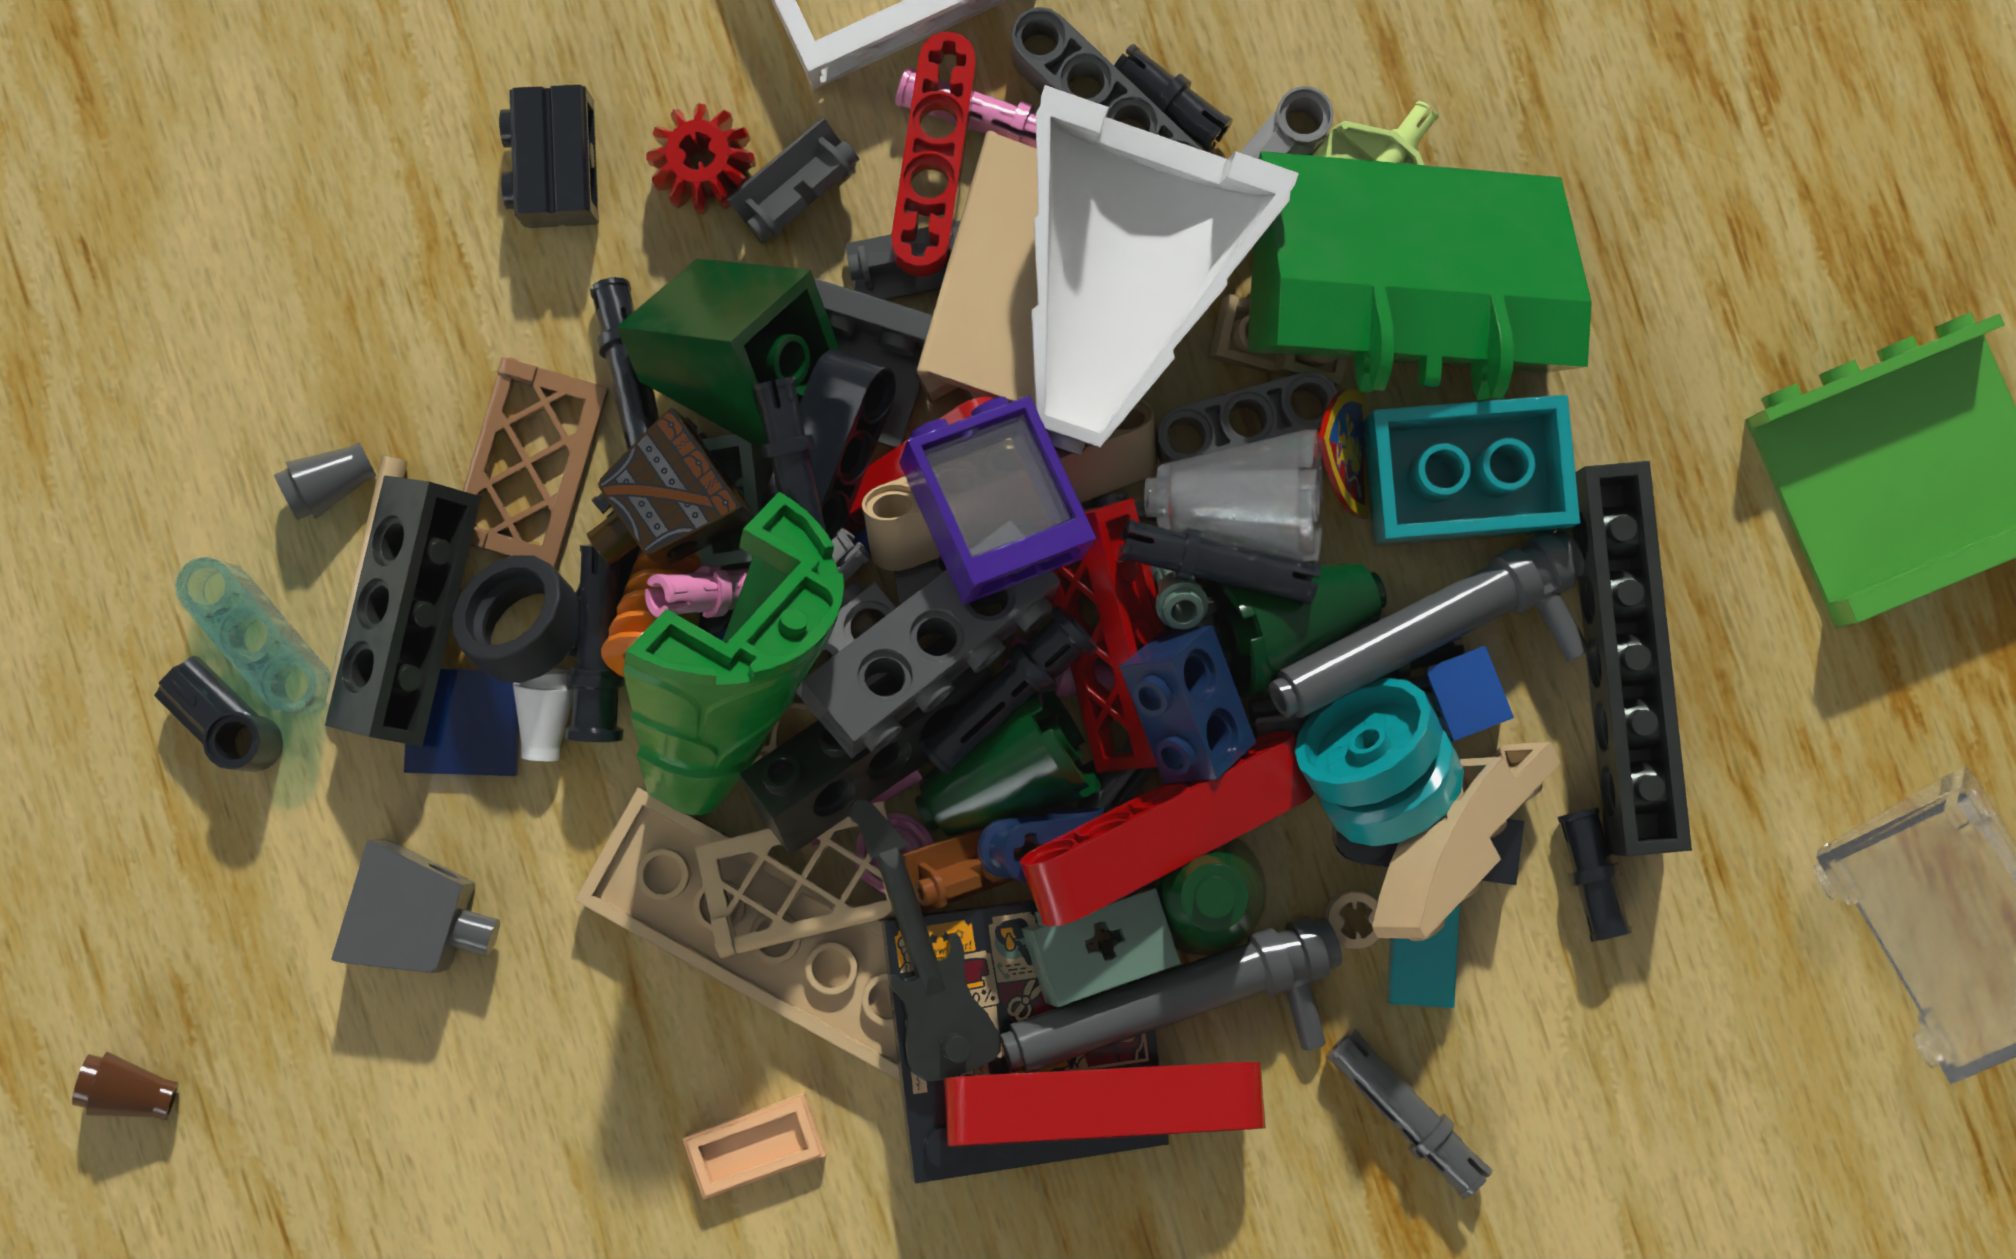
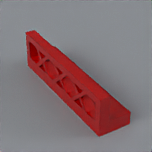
M1134 498L1112 502L1084 512L1096 536V540L1084 556L1079 567L1075 563H1071L1053 570L1061 580L1054 598L1055 606L1060 605L1067 610L1098 646V650L1092 655L1083 653L1070 665L1097 772L1158 767L1119 667L1160 632H1166L1165 625L1158 617L1155 606L1157 592L1151 567L1128 560L1121 561L1117 557L1118 547L1120 545L1124 546L1125 541L1120 540L1126 520L1129 518L1139 522ZM1047 519L1035 523L1037 532L1051 528ZM1083 593L1097 605L1100 621L1095 630L1081 618L1078 602ZM1098 655L1112 666L1116 683L1111 692L1097 681L1093 665ZM1113 718L1128 730L1133 752L1115 753L1109 731Z

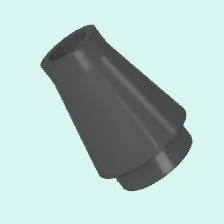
M360 442L347 448L286 462L287 469L274 474L297 520L310 514L315 519L361 484L377 476Z

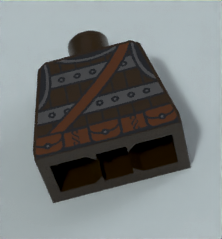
M671 407L600 478L598 487L615 510V513L589 531L587 537L599 555L609 565L639 545L648 558L664 567L743 529L755 517V514L692 424Z

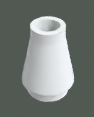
M554 667L538 678L523 683H513L522 744V759L544 762L558 761L560 759V746L573 705V687L567 684V674L570 673V670Z

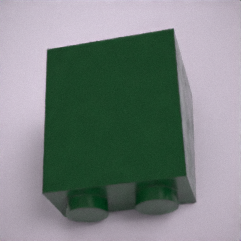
M696 258L616 327L639 382L761 448L762 444H766L767 441L756 393L753 391L752 385L772 381L776 404L780 408L781 404L775 380L795 376V387L800 404L812 371L819 358L830 349L840 350L813 274L808 269Z

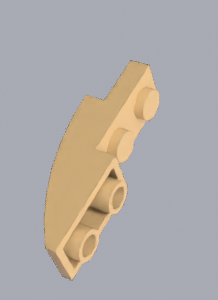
M1551 742L1501 745L1491 757L1460 759L1464 769L1462 790L1446 815L1428 830L1400 842L1396 848L1382 885L1372 925L1378 938H1399L1411 941L1428 939L1444 927V919L1463 899L1470 897L1480 889L1482 879L1501 860L1490 838L1495 837L1506 828V820L1523 802L1535 797L1542 790L1544 780L1561 764Z

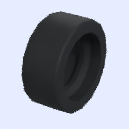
M513 555L493 562L472 578L459 595L452 615L453 637L462 652L485 674L500 682L523 683L545 675L561 663L576 644L579 629L580 599L572 586L550 563L533 555ZM533 594H545L541 613L527 631L512 641L500 645H491V637L495 625L506 609L522 598Z

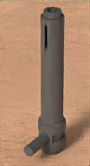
M1543 531L1524 541L1521 550L1511 547L1490 558L1487 567L1278 671L1277 679L1269 683V693L1272 701L1284 717L1288 718L1295 714L1297 717L1302 718L1509 612L1521 614L1535 606L1539 609L1567 662H1570L1591 651L1560 593L1573 587L1576 578L1583 575L1585 562L1582 552L1574 539L1566 532L1557 531L1552 534Z
M1305 916L1288 922L1284 931L1277 933L1274 929L1270 928L1252 934L1248 937L1246 944L1009 1025V1032L1000 1034L1002 1052L1011 1072L1023 1069L1024 1073H1032L1263 992L1270 997L1283 992L1287 993L1301 1049H1318L1325 1045L1326 1041L1311 983L1328 977L1330 969L1342 965L1340 944L1332 925L1326 918L1322 917L1312 920Z

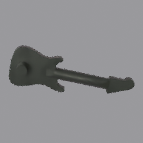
M866 799L853 801L848 808V816L852 822L859 825L869 857L876 858L916 976L911 981H903L898 975L891 974L888 980L892 990L902 1000L907 1015L905 1047L907 1062L912 1073L924 1081L932 1082L956 1077L988 1064L1001 1052V1038L988 1014L975 1001L965 981V952L958 934H948L946 955L939 960L937 959L901 849L906 847L905 839L871 802Z

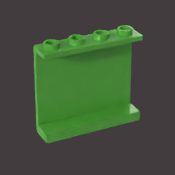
M1972 312L1952 319L1934 328L1939 339L1919 347L1914 336L1903 339L1876 351L1881 362L1863 370L1859 369L1856 359L1819 374L1818 376L1823 386L1802 394L1797 383L1761 398L1765 410L1745 419L1835 627L1859 623L2016 558V406L1984 336L2005 325L2000 314L1976 323Z

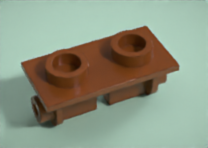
M986 827L902 854L922 913L935 908H942L949 903L1016 880L1014 878L996 877L987 872L980 863L977 852L978 840ZM1022 847L1015 848L1014 854L1021 853Z

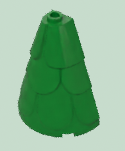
M778 492L743 528L739 548L753 555L723 640L718 639L666 609L625 653L623 674L632 708L631 720L640 747L637 759L647 792L662 803L684 814L703 815L715 810L741 779L739 774L755 761L766 742L769 732L791 704L795 691L822 652L838 618L843 600L844 578L843 573L838 572L832 556L834 544L821 525L804 508L781 492Z

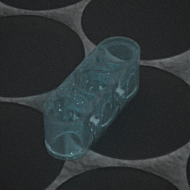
M209 557L195 558L186 563L179 571L175 583L176 595L180 603L260 698L272 709L286 713L310 714L324 708L327 704L325 700L331 679L329 669L247 572L237 565ZM221 573L225 580L224 594L218 602L210 605L204 593L206 582L212 575ZM260 620L266 628V641L260 650L251 653L245 645V633L252 623ZM301 668L307 676L308 687L303 697L293 702L286 693L285 683L293 670Z

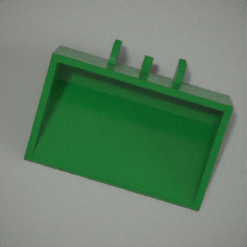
M1260 151L1258 159L1297 172L1299 175L1295 186L1290 192L1289 202L1253 246L1248 352L1355 359V377L1359 392L1371 393L1372 390L1385 391L1390 379L1393 362L1419 364V384L1431 387L1439 386L1442 365L1471 367L1472 388L1477 400H1489L1490 396L1491 398L1503 399L1509 387L1513 370L1548 373L1588 367L1592 301L1561 177Z

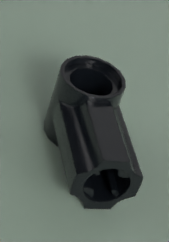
M189 657L183 663L174 666L159 681V688L154 696L203 744L205 754L218 767L257 772L269 768L279 758L282 752L283 739L276 723L265 716H259L200 657ZM247 726L252 735V745L248 753L241 758L235 749V738L238 732Z

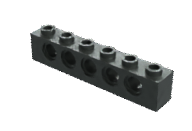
M1650 461L1585 466L1575 472L1580 524L1573 526L1572 529L1574 541L1579 546L1585 562L1583 575L1578 577L1584 639L1591 650L1586 653L1605 839L1610 855L1617 856L1692 851Z

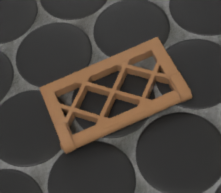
M501 357L497 377L462 491L480 496L481 493L488 490L504 522L490 530L474 527L470 542L471 546L507 556L533 555L550 563L555 569L557 568L609 393L608 387L519 362L515 358ZM514 381L533 386L541 401L507 418L505 411ZM542 389L554 392V394L546 397ZM566 397L585 401L577 430L570 436L567 435L551 406ZM546 409L562 440L529 457L512 426ZM506 430L523 461L489 478L487 471L498 434ZM567 447L570 454L558 493L550 496L534 465ZM528 469L544 500L511 518L494 486ZM549 508L552 514L542 546L524 541L516 525ZM509 529L514 538L500 533Z

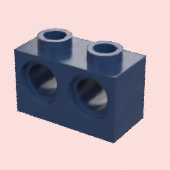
M1213 625L1160 632L1119 666L1164 784L1216 780L1256 743Z

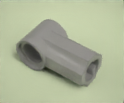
M1301 86L1291 89L1282 97L1276 111L1240 153L1257 159L1259 158L1260 151L1312 155L1325 139L1333 123L1334 111L1331 101L1322 91L1314 87ZM1296 111L1305 112L1314 119L1317 130L1310 134H1298L1288 126L1286 116Z

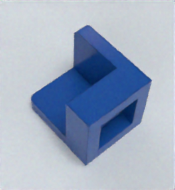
M1486 646L1472 649L1426 669L1425 676L1441 713V716L1437 718L1442 730L1446 732L1451 742L1514 718Z

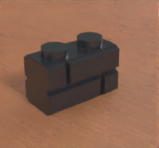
M580 84L551 86L550 88L542 86L512 88L509 90L510 109H501L499 113L502 145L504 148H512V171H503L501 178L502 197L506 210L514 209V216L524 227L528 228L558 227L559 225H596L599 223L595 109L594 99L588 89Z

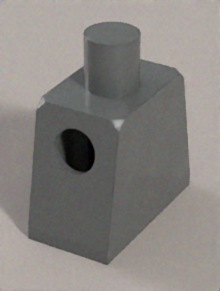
M385 839L367 840L331 960L347 964L438 973L450 968L457 948L488 957L497 940L500 920L468 911L475 889V883L472 880L395 842Z

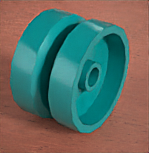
M1377 679L1312 712L1299 731L1294 751L1299 768L1311 789L1319 795L1323 809L1335 829L1351 842L1369 846H1380L1405 841L1428 830L1446 815L1453 802L1461 793L1464 769L1448 735L1442 730L1437 715L1424 691L1407 680Z

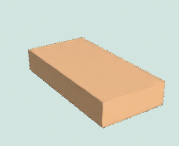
M806 1092L690 1133L682 1138L703 1200L819 1159L827 1154Z

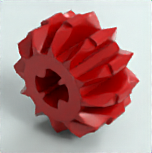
M698 103L696 105L694 120L686 121L679 109H673L671 118L676 128L670 131L664 127H654L652 134L662 147L654 148L646 153V160L649 165L659 169L651 179L658 191L671 189L669 201L676 208L685 205L692 197L696 213L704 215L708 210L709 198L714 196L723 209L729 208L731 204L726 199L729 197L726 189L730 186L737 190L748 180L740 171L748 170L756 165L754 154L743 149L750 141L746 128L731 129L733 118L731 113L726 110L717 113L710 121L709 112L705 104ZM703 149H709L713 162L705 168L702 162H699V169H694L689 160L690 156L698 151L700 156L703 157Z

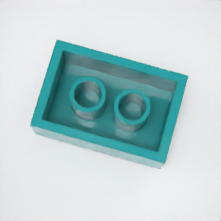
M1568 395L1376 409L1363 421L1374 546L1539 534L1543 531L1552 533L1565 531L1580 524Z

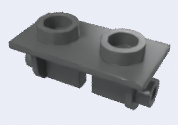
M822 117L726 199L758 241L764 244L772 236L780 237L782 235L780 230L844 175L847 177L854 174L852 168L857 165L860 159L846 141L843 140L841 142L830 125Z
M960 220L954 222L950 254L946 264L938 272L930 276H913L904 272L897 265L893 257L891 234L845 243L854 291L888 300L941 289ZM928 227L918 229L915 241H904L911 245L912 255L924 256V252L929 246L937 247V245L930 243Z

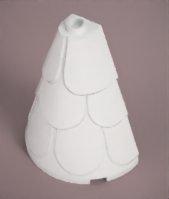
M1045 85L1041 95V105L1036 112L1038 215L1034 218L1038 305L1031 310L1035 407L1045 429L1048 431L1053 446L1082 455L1085 444L1101 447L1175 359L1173 349L1228 285L1227 278L1289 202L1290 192L1295 186L1299 173L1237 151L1226 159L1107 118L1106 114L1109 108L1107 106Z

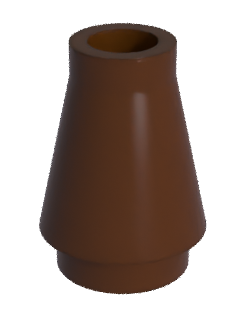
M106 1052L103 1057L88 1054L75 1084L72 1105L86 1108V1115L155 1117L167 1120L176 1098L179 1083L164 1079L110 1052Z

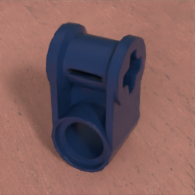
M1096 807L1068 808L1048 811L1043 815L994 821L983 830L978 840L977 852L980 863L987 872L996 877L1014 878L1020 882H1027L1020 864L1021 858L1026 853L1104 814V809ZM1022 847L1021 853L1014 854L1015 848Z

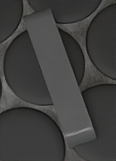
M1037 7L1028 9L1018 17L1012 31L1011 55L1013 64L1018 72L1039 93L1042 94L1046 85L1074 95L1068 88L1073 80L1079 77L1092 78L1098 82L1102 90L1095 97L1086 100L1109 107L1106 114L1107 118L1119 122L1126 119L1136 120L1148 132L1202 150L1060 14L1049 8ZM1041 34L1053 39L1057 46L1049 54L1040 56L1027 51L1023 44L1029 37Z

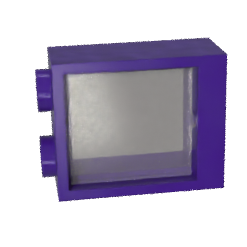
M1030 395L1010 403L1006 397L994 398L976 407L971 412V417L952 424H948L946 419H937L918 427L910 434L911 439L907 440L899 461L963 605L1082 560L1096 540L1091 525Z

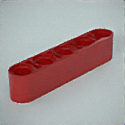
M1279 730L1256 737V743L1216 780L1162 784L1026 853L1021 858L1020 864L1042 923L1045 926H1060L1077 921L1309 800L1314 795V791L1299 768L1294 752L1297 742L1294 732L1291 730Z
M1258 1061L944 1078L948 1146L1266 1128L1261 1062Z

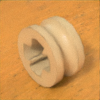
M1348 890L1338 893L1329 901L1324 912V918L1332 925L1339 944L1350 949H1363L1373 945L1379 939L1372 928L1378 903L1374 897L1361 891ZM1357 901L1361 902L1368 908L1363 918L1370 926L1363 935L1353 930L1352 936L1347 937L1340 931L1344 927L1345 920L1339 915V912L1347 903L1349 907L1356 909Z

